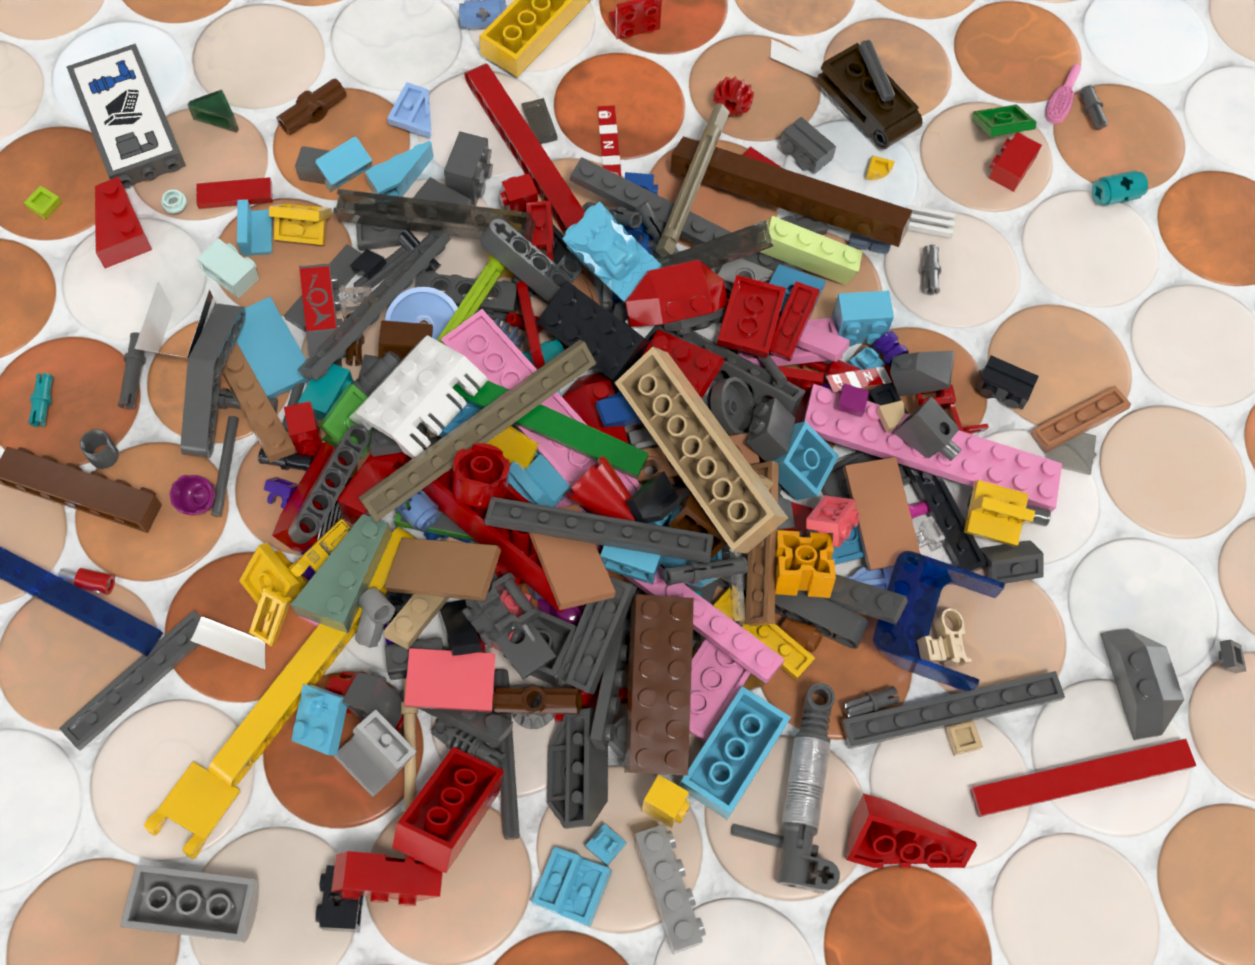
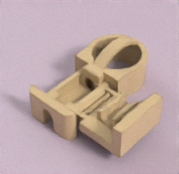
M953 608L937 613L934 617L937 639H932L931 636H924L917 640L922 664L932 661H945L943 662L945 666H962L971 662L972 658H967L962 641V636L966 634L962 615ZM945 616L949 617L952 621L953 631L946 626L944 622Z

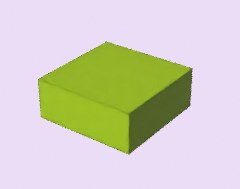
M39 186L24 202L27 209L45 220L62 203L59 196L42 186Z

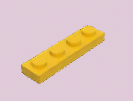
M730 587L713 605L785 660L781 668L796 681L815 660L813 655L776 624L746 625V599L734 588Z

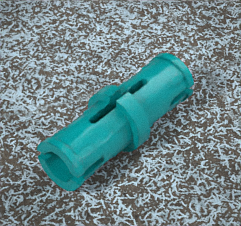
M36 374L34 392L30 395L29 400L31 402V410L28 424L31 426L39 427V423H41V427L46 426L48 406L52 404L50 394L54 377L50 374Z

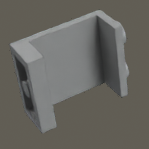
M374 710L354 728L352 732L355 735L338 750L337 755H333L372 797L392 781L417 752L377 710Z

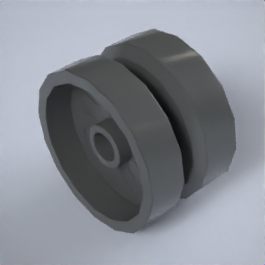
M737 377L713 381L702 398L706 406L728 436L749 432L755 406L752 393L747 384Z

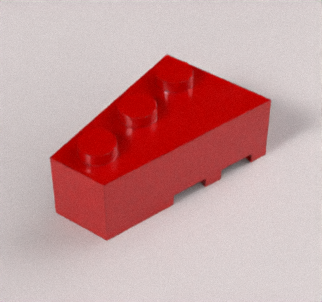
M119 177L95 185L96 254L105 269L152 250Z

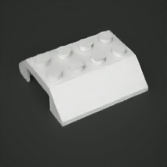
M427 335L419 341L349 418L353 422L365 426L368 431L374 427L395 440L406 455L415 458L424 451L421 446L428 448L431 444L429 439L416 427L422 423L432 434L438 436L442 432L440 427L446 428L460 412L459 408L463 409L467 404L464 398L453 389V386L457 383L467 394L475 396L478 392L476 388L481 389L488 379L464 355Z

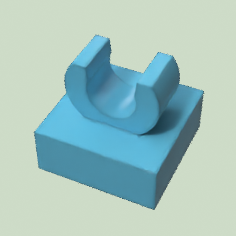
M868 346L848 362L861 368L860 370L883 367L885 365L879 358V355Z
M604 823L585 845V848L608 867L627 842Z

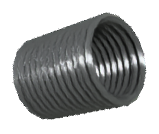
M94 429L86 432L81 437L79 442L80 449L93 466L105 469L116 463L119 451L106 432ZM106 445L102 451L93 453L99 446Z

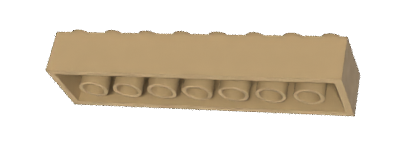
M652 347L615 382L732 551L747 554L788 519L787 515L669 353Z

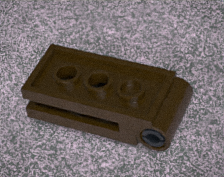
M856 43L824 61L820 68L823 72L817 76L816 82L868 137L872 136L878 148L885 150L921 128L923 119L918 111L919 106L887 73L886 75L895 96L891 101L883 102L860 52V45Z

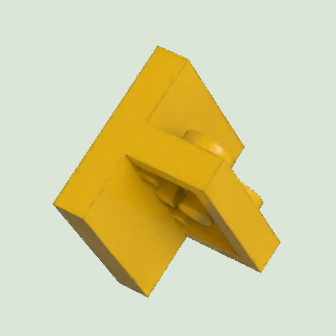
M290 203L269 206V217H275L274 240L324 245L326 241V219L332 218V208Z
M981 480L975 481L964 533L1013 547L1018 546L1022 525L1034 520L1035 511L1026 508L1029 494Z
M268 543L258 545L239 580L257 605L259 604L263 589L268 585L274 587V592L278 590L282 592V597L289 596L292 598L291 603L307 585L301 575L294 577L288 567L291 563L282 551L274 552ZM272 599L269 600L265 615L269 612Z

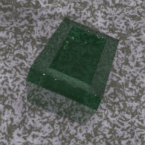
M222 89L193 99L187 104L193 120L235 133L238 132L239 128Z

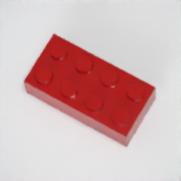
M452 747L398 821L392 848L447 873L499 795L505 771Z

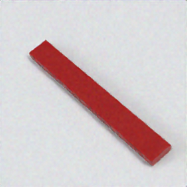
M1182 739L972 787L970 791L978 816L983 817L1191 769L1197 765L1187 739Z

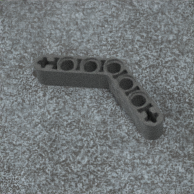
M216 304L189 356L180 444L183 455L210 458L213 454L221 372L245 323L246 313L245 308L242 306Z

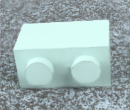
M219 238L197 257L202 271L237 299L259 280L256 271L257 265L249 257L243 258L231 243L225 244Z

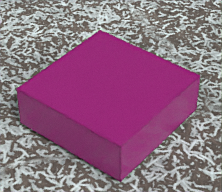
M844 383L841 388L837 409L862 417L865 413L869 391Z

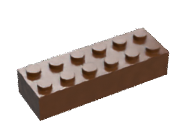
M636 594L631 601L624 773L688 775L694 598Z

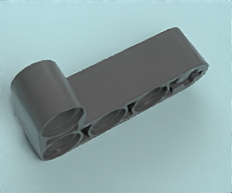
M502 219L492 220L480 236V244L487 252L549 302L553 300L566 280L572 284L582 270L581 262L572 255H565L556 265Z

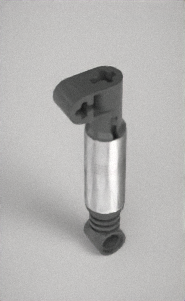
M825 683L813 684L802 699V727L795 734L792 750V761L788 778L789 784H787L784 815L782 818V829L785 832L777 880L779 885L815 893H825L835 888L840 880V871L833 862L811 857L813 837L818 834L823 791L825 789L824 783L830 752V738L828 737L827 730H829L828 724L830 723L831 708L835 701L833 689ZM812 695H821L825 704H815ZM809 864L813 865L812 874H817L824 870V875L829 877V879L821 883V877L816 876L811 879L810 884H807Z

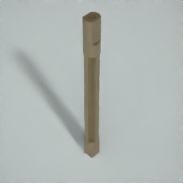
M716 104L713 107L655 250L662 258L673 255L729 115L728 109L723 104Z

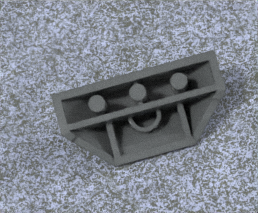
M1128 628L1101 633L1100 635L1133 739L1140 740L1163 735L1184 701L1167 647Z
M591 708L581 709L580 715H564L562 723L557 728L548 745L547 804L565 829L592 826L608 802V749L607 751L596 750L590 740L595 716Z

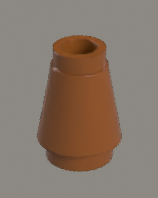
M788 617L781 626L785 633L805 650H809L812 653L817 649L823 637V633L818 631V627Z

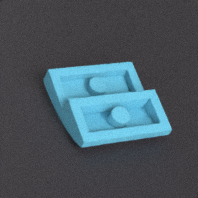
M554 846L531 903L564 918L591 927L612 870L583 859L580 855Z

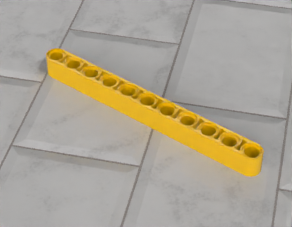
M397 527L392 532L391 539L368 589L377 588L384 596L388 593V590L384 587L401 539L418 538L401 527ZM361 607L348 633L323 624L318 625L211 761L208 768L209 772L230 787H235L241 782L297 710L301 700L303 684L315 686L357 633L363 611Z

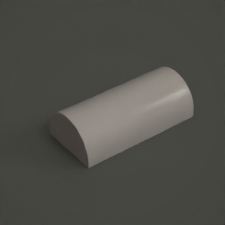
M136 865L120 927L244 943L249 938L256 916L259 894L258 882L256 879Z

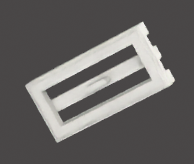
M907 205L906 208L913 210L911 221L923 223L910 222L909 231L946 238L952 237L955 213ZM933 225L943 226V227H947V228L936 227V226H933Z

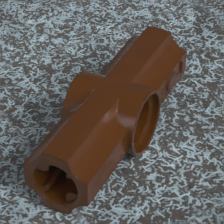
M337 79L330 80L314 92L310 90L304 91L298 96L295 105L276 117L277 122L287 135H291L310 121L314 123L321 121L326 116L330 107L347 96L346 91Z
M536 686L528 688H496L492 704L496 714H535L537 716H546L547 714L580 715L583 698L580 689L540 688ZM542 695V703L537 708H534L533 700L536 696Z

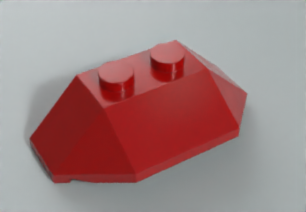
M692 260L648 270L625 300L629 327L671 323L710 314L728 305L724 279L700 260Z
M602 372L579 377L562 398L588 426L628 443L625 426L604 427L596 406L598 401L615 394L611 379Z

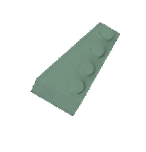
M362 514L291 603L295 614L348 633L360 608V596L368 590L391 539L392 533L389 523L381 520L375 522L372 517Z

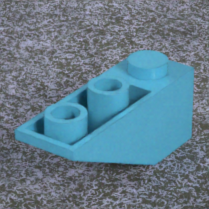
M431 141L418 144L414 148L402 154H397L391 159L374 165L365 171L368 186L377 200L403 197L434 158Z

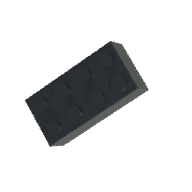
M567 280L536 321V323L568 347L579 340L584 341L596 362L594 367L614 382L640 359L650 343Z

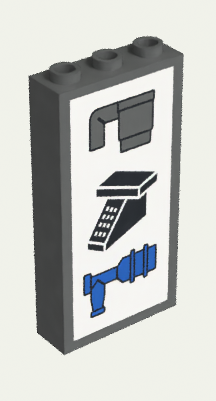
M136 43L66 66L110 180L119 177L124 188H128L131 185L151 180L186 166Z

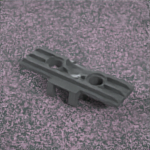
M494 573L489 587L491 590L487 593L485 601L465 599L471 610L465 608L463 614L474 626L486 646L489 647L496 642L524 680L554 659L556 655L531 623L540 616L541 611L538 607L534 608L514 581L515 576L512 573H507L498 578ZM507 589L524 612L522 616L517 618L508 611L500 598L503 591ZM515 630H520L525 634L524 640L519 644L509 641L510 633Z

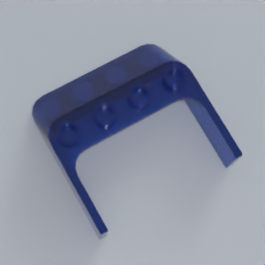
M913 551L902 552L895 561L887 590L906 596L908 603L896 625L880 619L877 620L873 634L874 646L903 670L965 692L974 690L978 686L980 679L921 659L917 640L924 636H929L940 594L945 586L957 585L992 598H997L1004 590L1005 583Z

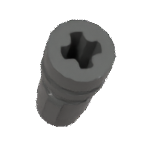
M388 351L367 373L363 372L360 375V379L357 378L352 384L368 397L402 360L394 352Z

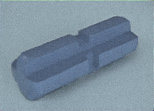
M854 232L849 236L848 245L851 247L865 250L868 247L870 251L886 254L890 251V244Z

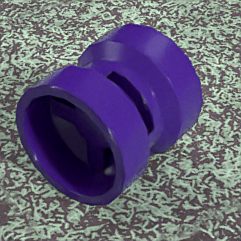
M894 331L884 334L873 345L877 353L884 355V362L887 366L892 365L893 356L909 353L905 345L899 344V338Z

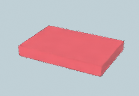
M409 648L404 707L492 712L496 654L478 652L452 656L451 651Z

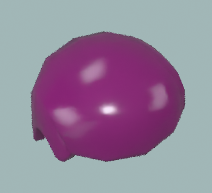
M183 475L172 484L169 494L171 504L180 513L192 516L202 515L213 507L216 497L214 485L207 478L199 475Z

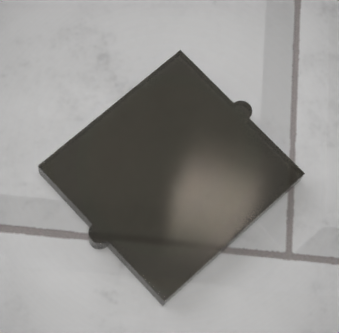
M1082 433L1048 451L1046 458L1062 463V469L1090 475L1093 459L1096 457L1094 452L1096 435Z

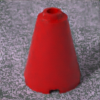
M603 455L598 459L601 465L596 463L594 466H591L571 487V490L565 494L569 500L595 515L636 521L626 503V500L632 495L608 459Z

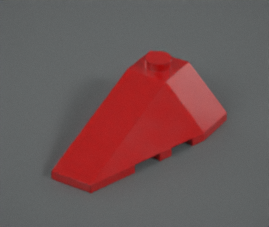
M327 442L322 444L283 509L272 534L274 538L294 551H306L318 539L319 532L309 542L298 544L290 538L288 530L334 449ZM338 457L339 463L346 466V461ZM325 479V482L329 487L335 488V485L331 480ZM312 501L313 506L317 510H322L319 502ZM299 523V527L304 533H310L307 525Z
M863 793L852 815L845 857L847 861L872 868H883V864H900L901 868H910L911 864H927L930 868H965L977 847V843L889 800Z

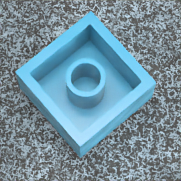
M890 292L839 293L831 317H834L838 335L850 340V346L865 343L874 345L881 336L888 333L894 319Z
M806 421L794 424L788 453L773 460L779 463L778 483L796 500L817 497L839 457Z

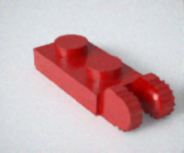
M551 200L527 202L528 241L539 250L547 249L546 256L554 262L553 248H555Z

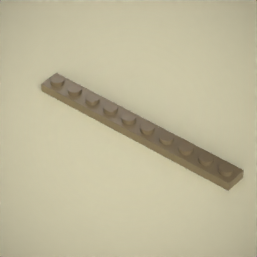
M579 340L361 495L359 500L375 522L379 521L451 469L454 457L459 450L472 448V444L487 443L594 366L596 362L585 342Z

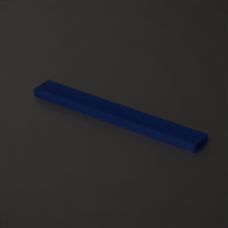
M0 547V580L146 657H148L163 635V632L158 628Z

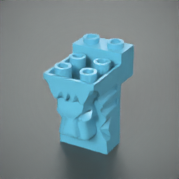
M600 201L596 205L589 207L585 211L584 217L577 224L571 225L562 238L572 255L592 274L594 273L624 304L626 298L632 293L648 270L663 267L632 235H628L625 228L616 222L613 215Z

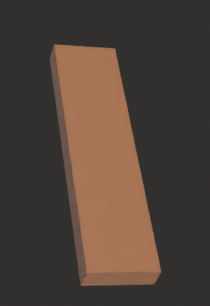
M1113 386L1035 427L1030 434L1047 453L1128 410L1131 403L1116 386Z

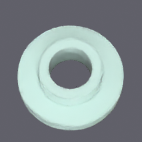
M171 189L163 194L161 205L166 212L175 214L185 209L187 200L183 193Z

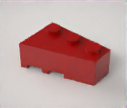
M346 851L336 854L331 892L342 893L341 898L358 900L360 895L370 896V902L388 903L389 899L398 900V905L416 906L417 901L440 897L443 872L421 861H415V858L410 856L400 859L386 857V854Z

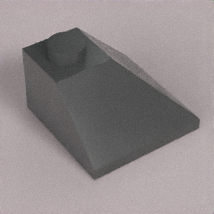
M954 351L916 352L893 356L890 374L898 395L904 396L950 389L955 356Z

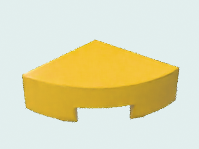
M872 156L866 180H879L886 177L892 171L895 161Z

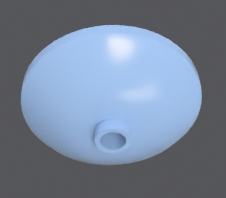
M416 287L404 291L393 300L387 310L385 320L420 323V321L425 320L433 325L432 338L437 340L458 307L442 291L430 287Z

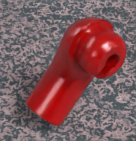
M510 312L506 318L507 323L526 331L523 315ZM536 323L538 333H541L544 328Z

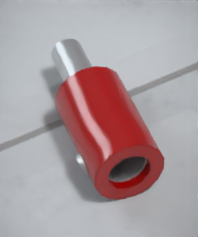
M79 568L77 572L60 569L58 573V578L74 581L76 588L109 595L112 592L115 584L114 575L85 568Z

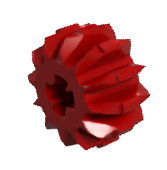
M726 76L723 81H719L716 85L713 101L716 104H723L728 109L731 117L734 114L741 117L743 113H747L751 108L754 99V92L751 90L752 85L745 84V79L740 81L736 76L733 79Z

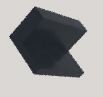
M665 471L656 473L626 500V503L637 522L652 523L662 521L691 491L688 487L674 490Z

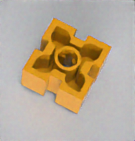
M777 530L775 594L797 596L798 590L807 591L808 597L830 598L836 579L835 561L831 560L834 552L832 534L810 532L808 538L800 537L798 531Z

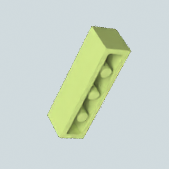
M771 216L760 230L756 251L843 285H846L859 272L863 252L774 216Z

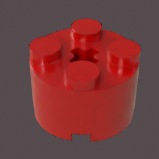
M476 443L472 444V448L466 450L463 448L457 452L453 462L452 488L454 497L458 502L488 509L491 497L502 499L505 497L508 490L510 462L508 458L506 459L503 456L501 449L491 444Z

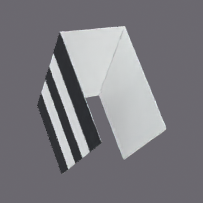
M159 281L155 287L135 349L189 359L216 305L210 289L187 357L159 353L173 311Z

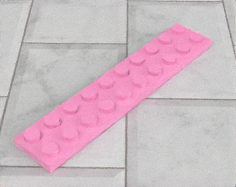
M483 309L441 338L442 344L464 355L487 377L488 381L508 390L537 371L533 364ZM558 392L541 403L543 406L586 424ZM513 423L521 433L539 444L537 452L542 454L571 487L591 466L599 463ZM615 470L631 495L642 487L635 478Z
M813 384L803 422L806 421L822 439L883 459L896 457L899 464L974 487L975 481L981 480L1029 494L1027 505L1045 510L1048 509L1050 512L1056 508L1062 463L960 430L951 439L961 448L960 453L953 460L949 461L940 451L931 458H925L894 434L896 429L910 414L904 413L899 425L893 431L886 433L876 412L877 408L881 405L867 401L863 416H856L837 409L840 392H833L831 389Z

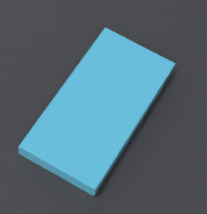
M271 297L246 307L245 323L236 342L267 398H275L291 390L298 383L310 381L311 379L304 378L298 371V368L306 359Z

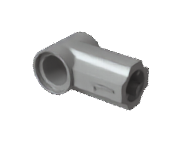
M371 588L365 591L359 599V606L363 611L355 637L359 645H364L368 648L378 646L384 624L395 613L394 606L377 588Z

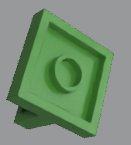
M347 385L319 424V427L327 433L322 440L331 446H336L340 437L350 426L357 424L349 417L364 402L367 396L355 385ZM372 428L369 430V433H370V441H371ZM350 436L352 442L359 444L357 438ZM369 441V443H368L366 449L364 450L362 456L360 457V459L363 458V456L366 454V452H367L368 449L370 448V441Z

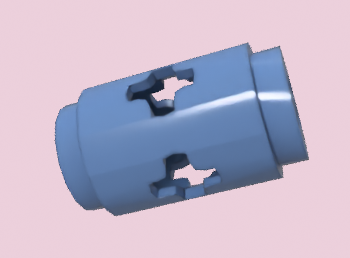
M465 0V3H459L461 26L468 29L488 27L507 8L506 0ZM482 7L485 8L486 12L490 13L486 19H483L482 15H478Z
M422 490L406 500L411 506L410 510L406 507L405 502L395 508L414 529H419L421 532L428 530L441 515L438 505Z

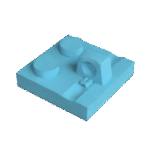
M303 684L291 741L326 755H337L347 707L342 703L345 696L314 685Z

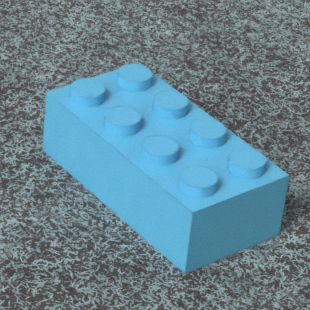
M742 686L688 769V775H685L681 780L680 787L690 792L689 795L728 820L791 717Z

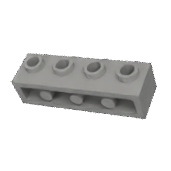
M662 824L636 833L635 842L672 955L701 945L703 942L701 936L706 935L701 918L695 919L692 907L696 906L691 888L685 889L682 877H685L686 873L681 859H675L672 849L676 848V843L672 831L666 832L665 826Z

